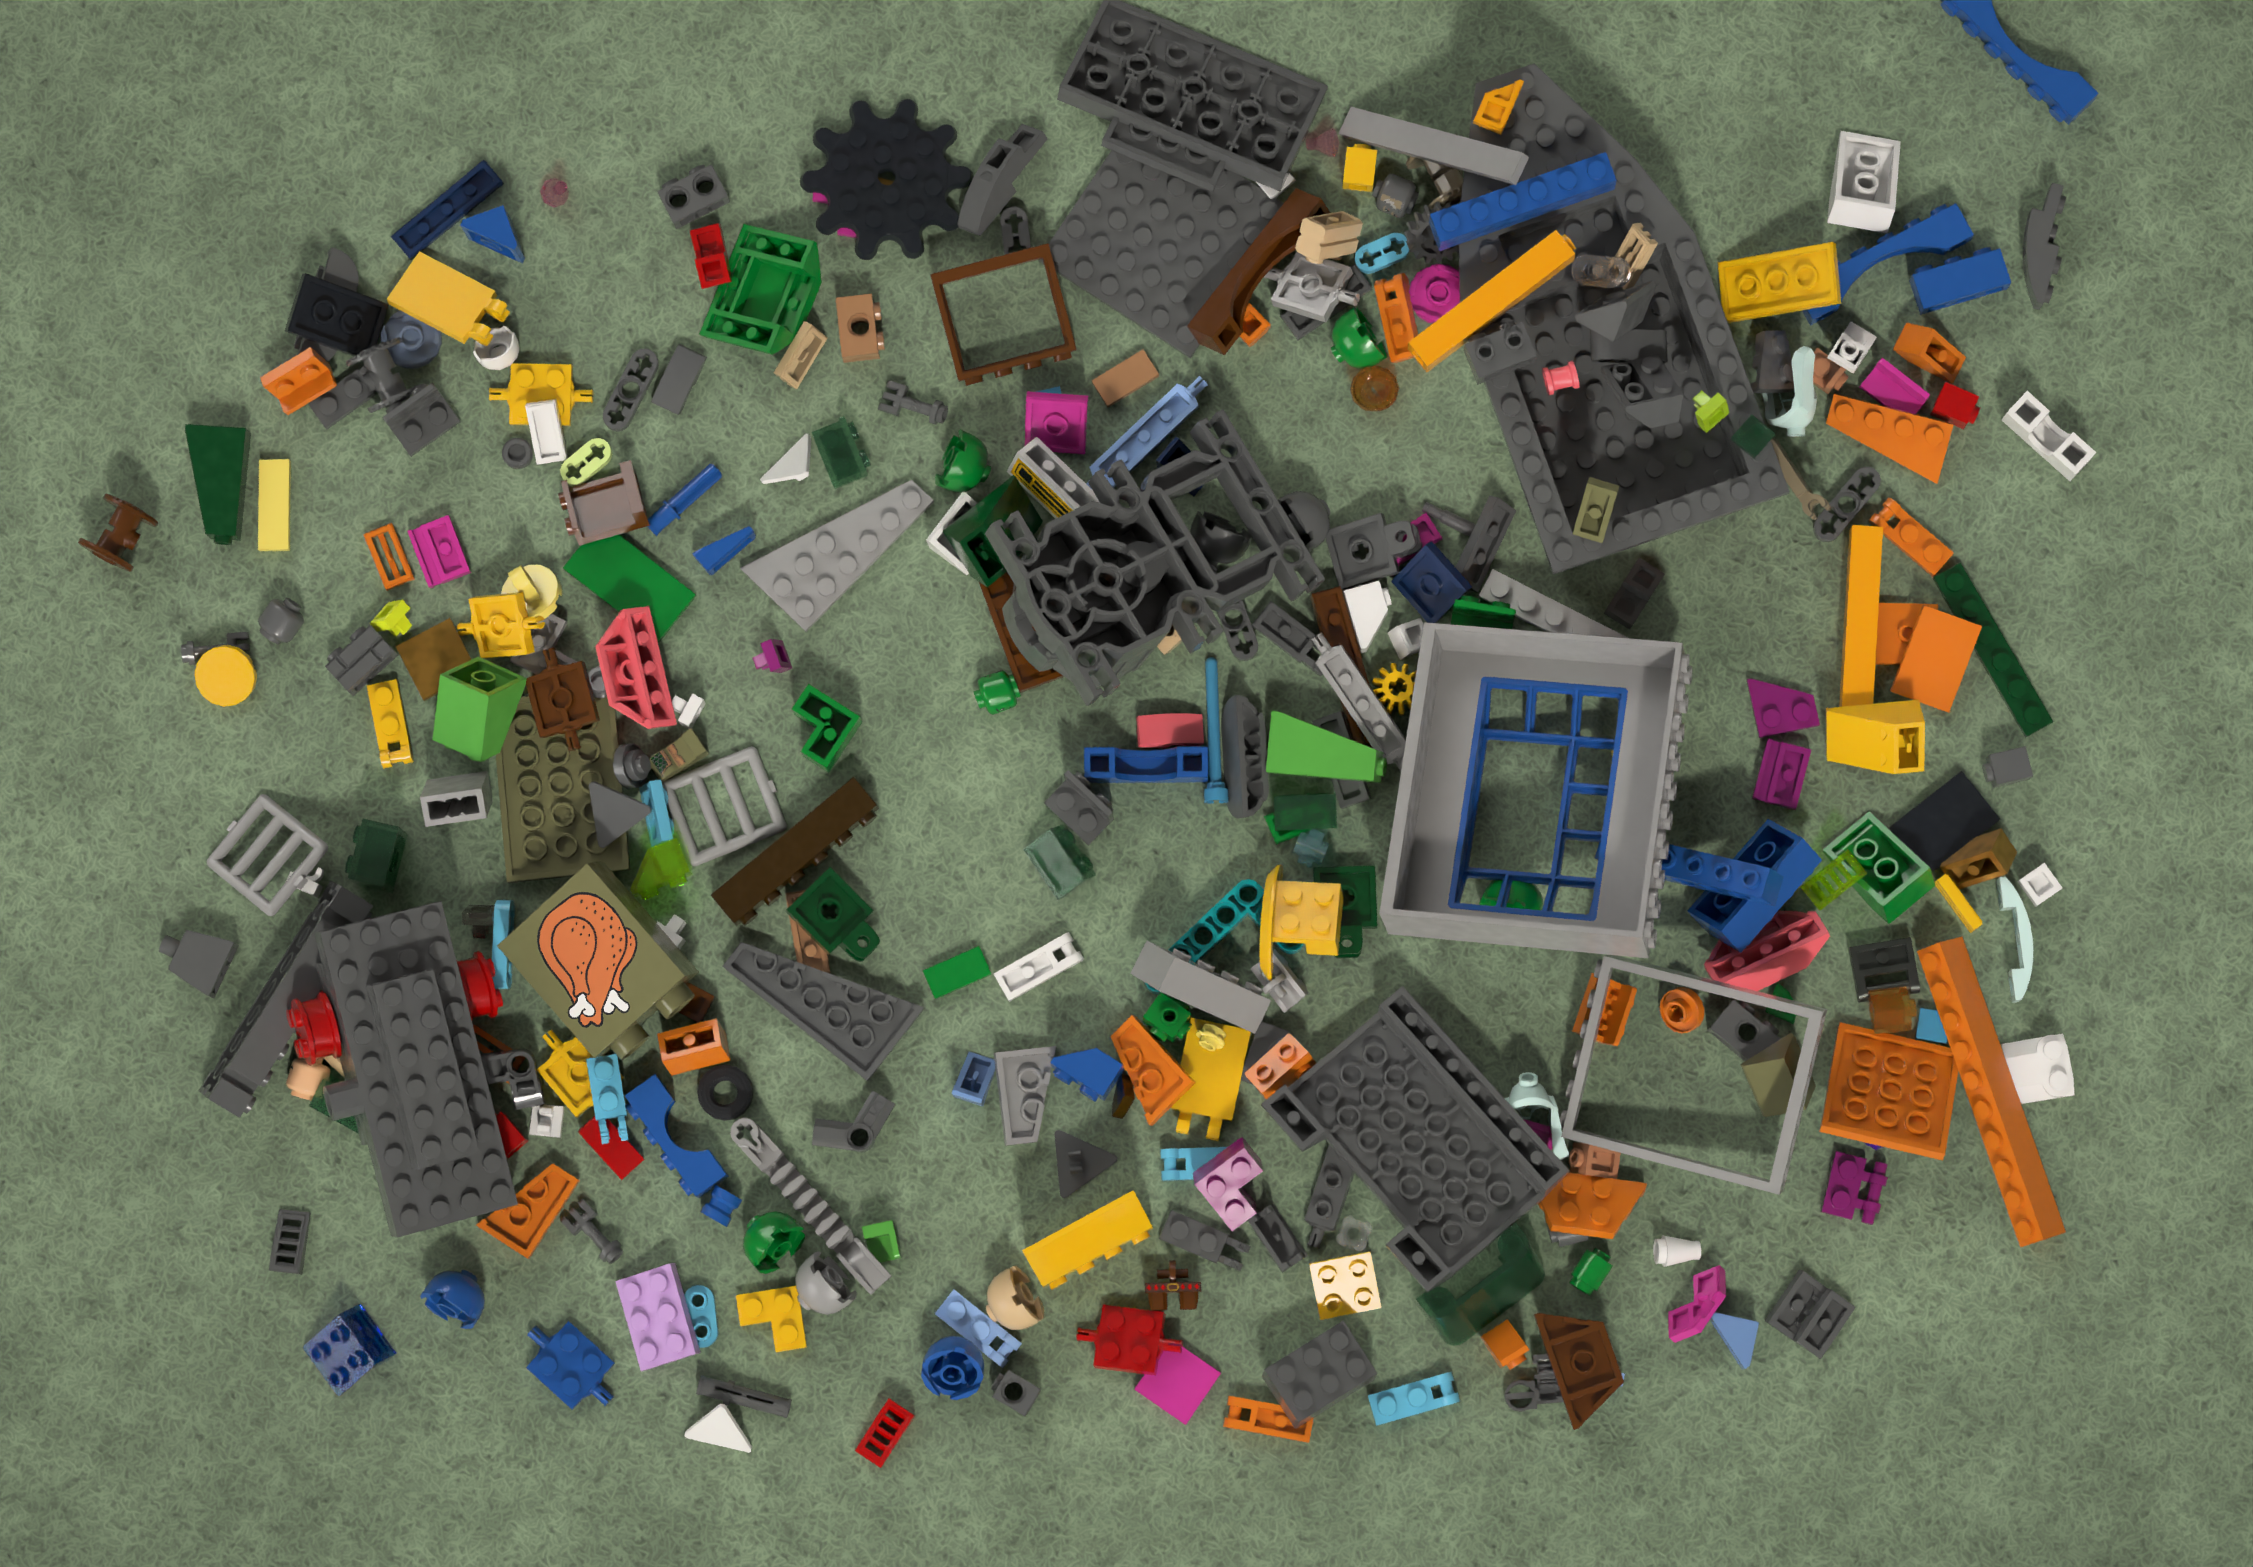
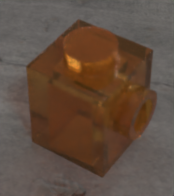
M1907 987L1869 990V1013L1874 1034L1912 1030V1017H1917L1915 999H1909Z

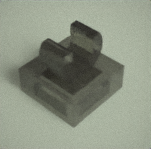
M468 905L462 912V925H473V938L485 939L486 934H489V925L493 926L495 905Z

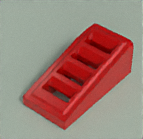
M888 1398L855 1451L881 1468L915 1418V1415ZM889 1410L904 1420L901 1425L886 1416ZM884 1421L896 1429L895 1435L880 1427L881 1422ZM875 1431L890 1440L888 1446L873 1437ZM868 1442L884 1451L881 1457L865 1447Z

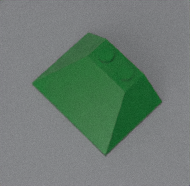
M743 224L729 259L732 282L718 286L699 335L773 355L791 344L803 322L807 321L822 283L818 246L812 240Z

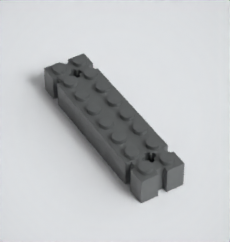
M330 880L320 896L317 906L308 915L220 1055L219 1062L214 1070L210 1071L198 1090L200 1093L239 1118L243 1112L247 1114L256 1101V1097L252 1096L258 1085L264 1087L268 1083L273 1073L270 1070L276 1059L280 1061L289 1049L287 1042L293 1033L296 1034L295 1027H290L286 1015V1010L291 1009L292 1000L296 998L301 1002L317 998V994L322 992L320 991L322 986L316 963H320L321 958L314 933L370 919L372 916L370 910L373 905Z

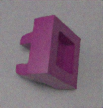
M769 639L760 643L763 653L752 658L757 670L769 668L770 672L783 673L793 669L783 640Z

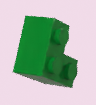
M808 684L792 708L794 715L815 728L800 752L803 757L829 773L862 724L860 716Z

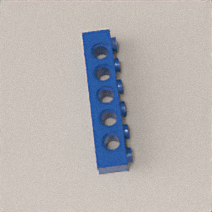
M1600 842L1595 855L1597 860L1599 858ZM1669 844L1668 858L1662 859V870H1665L1666 881L1774 907L1784 878L1768 867Z

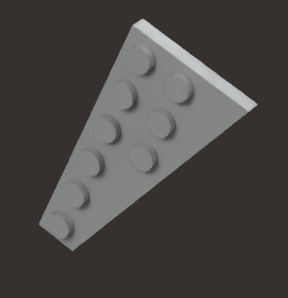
M910 480L740 569L807 632L934 503V500L913 480Z

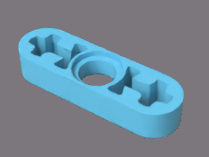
M496 900L492 946V962L495 968V976L492 979L495 989H510L512 984V963L497 945L514 931L515 905L513 900Z

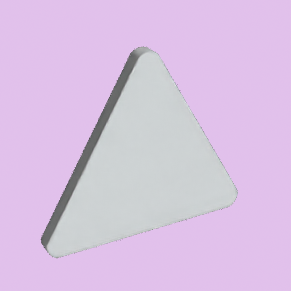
M805 434L761 477L760 481L763 484L791 479L801 481L808 477L811 448L810 435Z
M725 1404L716 1406L687 1429L684 1435L688 1439L748 1453L752 1449V1445Z

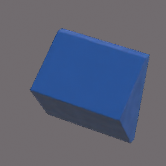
M503 205L462 220L460 226L469 240L523 264L525 257L512 220Z

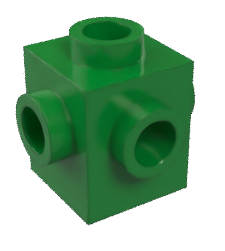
M1160 992L1144 1014L1142 1021L1151 1028L1150 1034L1161 1042H1165L1167 1039L1173 1043L1177 1037L1182 1040L1192 1027V1024L1189 1022L1191 1013L1187 1011L1189 1006L1176 998L1170 999L1162 992ZM1172 1017L1174 1020L1172 1022H1168L1165 1020V1018Z

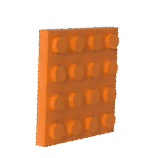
M1840 1022L1836 1033L1819 1132L1943 1161L1946 1153L1958 1077V1068L1951 1048Z

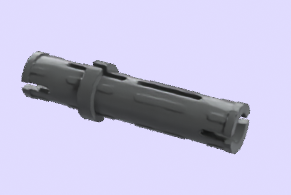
M704 1375L700 1377L696 1392L697 1395L722 1400L725 1405L733 1403L784 1418L788 1417L792 1402L790 1398L787 1399L735 1385V1381L729 1380L727 1383L705 1377Z

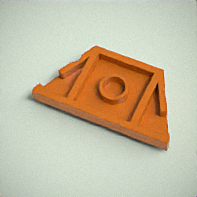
M1568 1173L1538 1205L1545 1213V1220L1550 1231L1613 1239L1623 1221L1632 1212L1639 1198L1644 1195L1647 1183Z

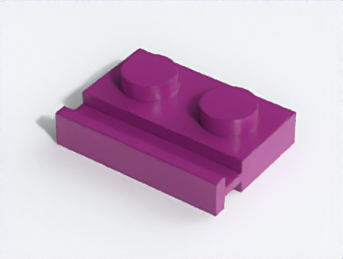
M1768 738L1752 799L1796 810L1811 749Z

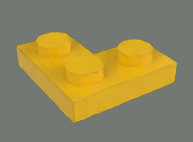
M796 1286L736 1295L740 1326L771 1322L776 1352L807 1348L802 1309L797 1299L799 1294Z

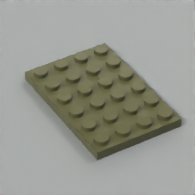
M529 696L520 698L501 751L496 754L506 879L508 883L573 877L587 863L603 861L612 872L631 870L627 831L605 848L599 847L589 791V784L595 781L624 794L623 786L619 783L613 771L614 754L619 747L616 709L609 706L607 697H594L600 721L585 725L577 730L581 748L575 751H568L565 734H556L546 738L539 737Z

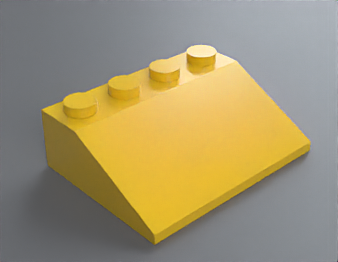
M1133 1190L1022 1251L1042 1287L1044 1288L1049 1285L1051 1290L1068 1281L1066 1275L1076 1270L1081 1275L1094 1268L1095 1264L1093 1261L1103 1255L1108 1260L1123 1252L1120 1246L1132 1241L1133 1245H1136L1150 1237L1148 1231L1153 1229Z

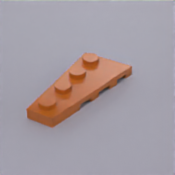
M1836 393L1833 395L1826 424L1938 484L1954 424Z

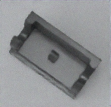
M1274 1204L1265 1207L1264 1210L1247 1220L1282 1273L1308 1256Z

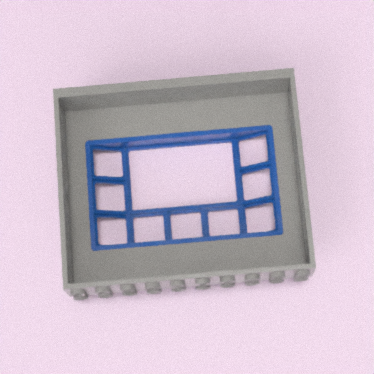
M1424 622L1379 913L1388 934L1649 958L1650 948H1655L1657 941L1654 918L1659 919L1661 912V900H1658V889H1663L1665 882V870H1662V859H1667L1669 852L1666 830H1671L1673 823V811H1670V800L1675 801L1677 782H1674V771L1679 772L1681 753H1678V742H1683L1685 725L1681 724L1682 713H1687L1689 696L1685 695L1686 684H1691L1693 672L1692 666H1689L1690 656L1685 654L1683 643ZM1492 688L1523 690L1527 692L1524 731L1489 728ZM1538 692L1572 695L1571 732L1569 735L1535 732ZM1583 696L1618 699L1615 739L1584 737L1580 735ZM1488 740L1569 747L1550 874L1469 867ZM1580 747L1613 750L1609 785L1574 782ZM1574 793L1607 796L1601 832L1568 829L1571 800ZM1566 840L1600 842L1596 878L1561 875ZM1468 878L1503 880L1496 905L1460 903L1466 880ZM1512 881L1549 885L1543 909L1531 910L1506 907ZM1559 887L1594 889L1589 914L1554 912L1553 908Z

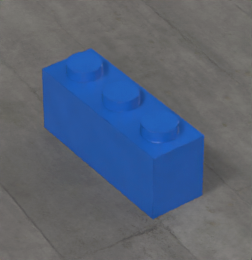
M1990 247L1973 252V257L1963 260L1961 256L1949 258L1944 261V265L1933 268L1932 265L1917 268L1915 274H1912L1909 280L1920 315L2006 290L2011 284L2001 249L1991 251Z

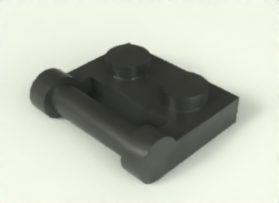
M1911 937L1848 948L1858 1003L1867 1002L1868 998L1903 992H1910V994L1920 993ZM1906 970V980L1866 986L1865 977Z

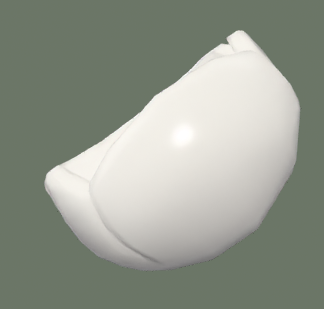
M507 326L491 328L490 334L494 337L488 346H484L475 340L473 353L478 362L487 369H504L510 366L518 357L520 350L519 341L515 333Z

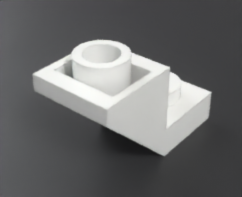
M1850 322L1827 358L1854 374L1877 337L1855 323Z

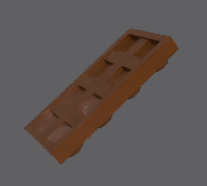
M1008 572L988 587L979 582L1019 692L1022 693L1063 678L1064 676L1053 668L1039 672L1026 660L1014 644L1008 632L1002 611L1003 606L1013 594L1014 582Z

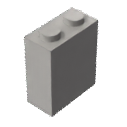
M488 771L428 779L420 796L425 827L487 818L493 802Z

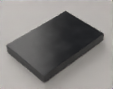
M304 273L300 279L285 332L354 357L360 354V352L377 345L389 304Z
M1961 771L1888 829L1924 861L1933 873L1944 861L1975 837L1983 834L1997 823L2000 818Z

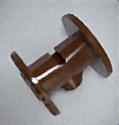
M106 493L103 499L116 507L108 523L114 527V530L105 529L97 544L80 538L78 543L100 559L131 572L134 567L121 559V556L126 548L133 550L141 536V534L136 532L141 521L153 527L158 526V521L131 503Z

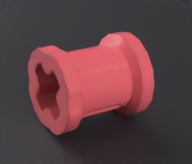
M1569 361L1566 366L1550 370L1547 367L1542 368L1544 384L1548 395H1553L1556 390L1568 387L1577 389L1580 387L1577 370L1573 361Z

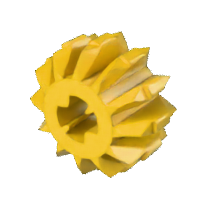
M1391 663L1390 674L1382 667L1379 673L1383 679L1373 678L1372 683L1375 686L1381 687L1373 691L1377 697L1383 696L1379 699L1383 705L1386 702L1389 703L1387 707L1389 714L1393 712L1394 706H1398L1399 715H1404V704L1411 710V698L1413 697L1415 684L1412 681L1416 678V670L1407 675L1408 664H1404L1401 672L1397 671L1396 663ZM1397 682L1403 684L1402 689H1406V692H1399L1398 696L1393 695V689H1389V686H1395Z

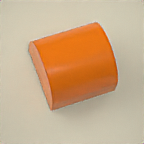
M1250 303L1245 311L1243 333L1239 336L1249 347L1253 346L1271 327V324Z

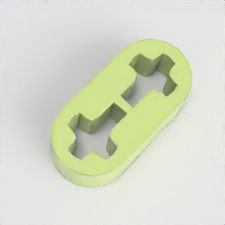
M601 438L591 439L565 460L560 469L563 480H567L570 486L584 484L606 466L612 457V449L608 442ZM592 447H605L603 450L604 458L600 460L598 457H595L590 462L587 461L593 455ZM582 463L586 464L579 471L581 474L580 478L576 479L574 476L571 478L567 477L570 474L568 468L571 465L577 468Z

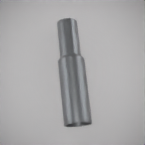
M1428 502L1425 503L1422 512L1469 537L1476 525Z

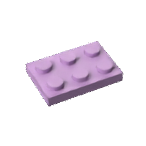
M669 1263L615 1281L641 1371L701 1353L675 1263Z

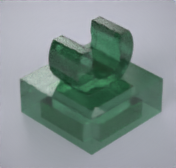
M1751 414L1730 440L1755 460L1775 437V433Z

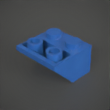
M1098 1048L1053 1057L1050 1062L1052 1068L1055 1069L1053 1074L1056 1078L1068 1085L1074 1081L1081 1086L1079 1088L1080 1093L1096 1102L1098 1097L1105 1101L1124 1071L1123 1064Z

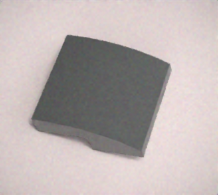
M1799 1269L1765 1319V1322L1821 1359L1856 1307Z

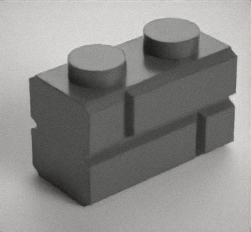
M371 625L366 629L363 626L357 629L350 636L352 642L344 649L341 647L335 649L327 658L329 663L325 665L327 670L352 696L357 694L398 656Z

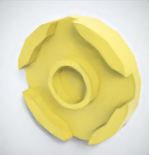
M520 565L508 572L509 577L502 586L501 594L523 592L528 617L543 616L546 619L557 608L555 603L559 595L562 596V588L559 579L549 568L542 565H527L524 567Z

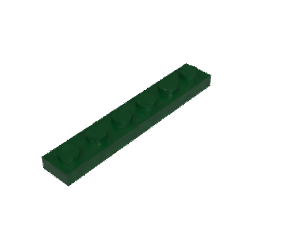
M1958 563L1933 577L1936 586L1953 615L1982 626L1974 646V651L2025 738L2052 724V718L1962 564Z

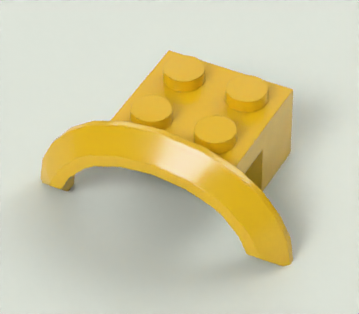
M1277 865L1267 875L1260 924V968L1269 981H1272L1273 942L1302 943L1306 946L1307 954L1338 956L1343 909L1341 884L1282 881V865Z

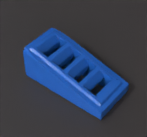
M748 526L692 554L709 575H713L752 542L756 535L753 529Z

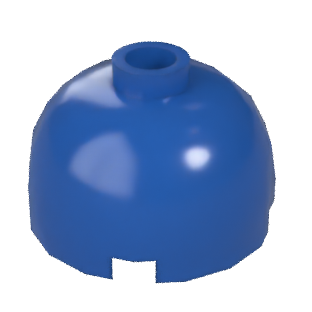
M466 1270L461 1272L443 1271L437 1274L420 1295L421 1299L427 1298L425 1305L434 1314L447 1321V1316L457 1318L464 1322L460 1327L464 1329H472L482 1314L485 1304L482 1288L476 1283L477 1277Z
M949 1336L938 1340L930 1346L923 1359L921 1377L925 1386L933 1394L940 1396V1393L950 1395V1399L958 1400L968 1398L980 1388L984 1376V1359L975 1344L963 1337Z

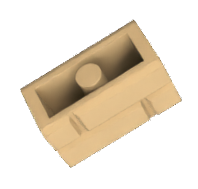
M1344 211L1302 219L1299 231L1301 235L1298 236L1295 249L1298 253L1306 256L1305 259L1315 264H1322L1324 259L1341 260L1344 255L1356 253L1359 241L1357 236H1360L1363 223L1360 219Z

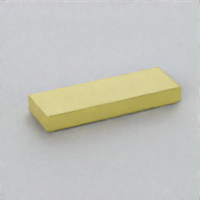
M289 459L259 460V551H290L291 461Z

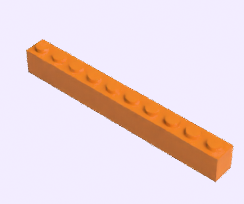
M1963 937L1942 941L1918 950L1917 953L2020 1248L2066 1233Z

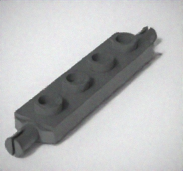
M1330 1145L1304 1219L1313 1227L1307 1245L1319 1249L1324 1232L1336 1231L1354 1176L1353 1170Z

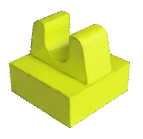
M403 599L388 602L370 622V625L377 632L388 630L394 636H397L400 632L402 635H405L412 627V624L405 616L410 607Z

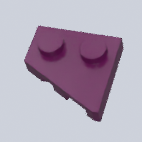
M1755 679L1746 680L1759 738L1820 726L1814 695Z

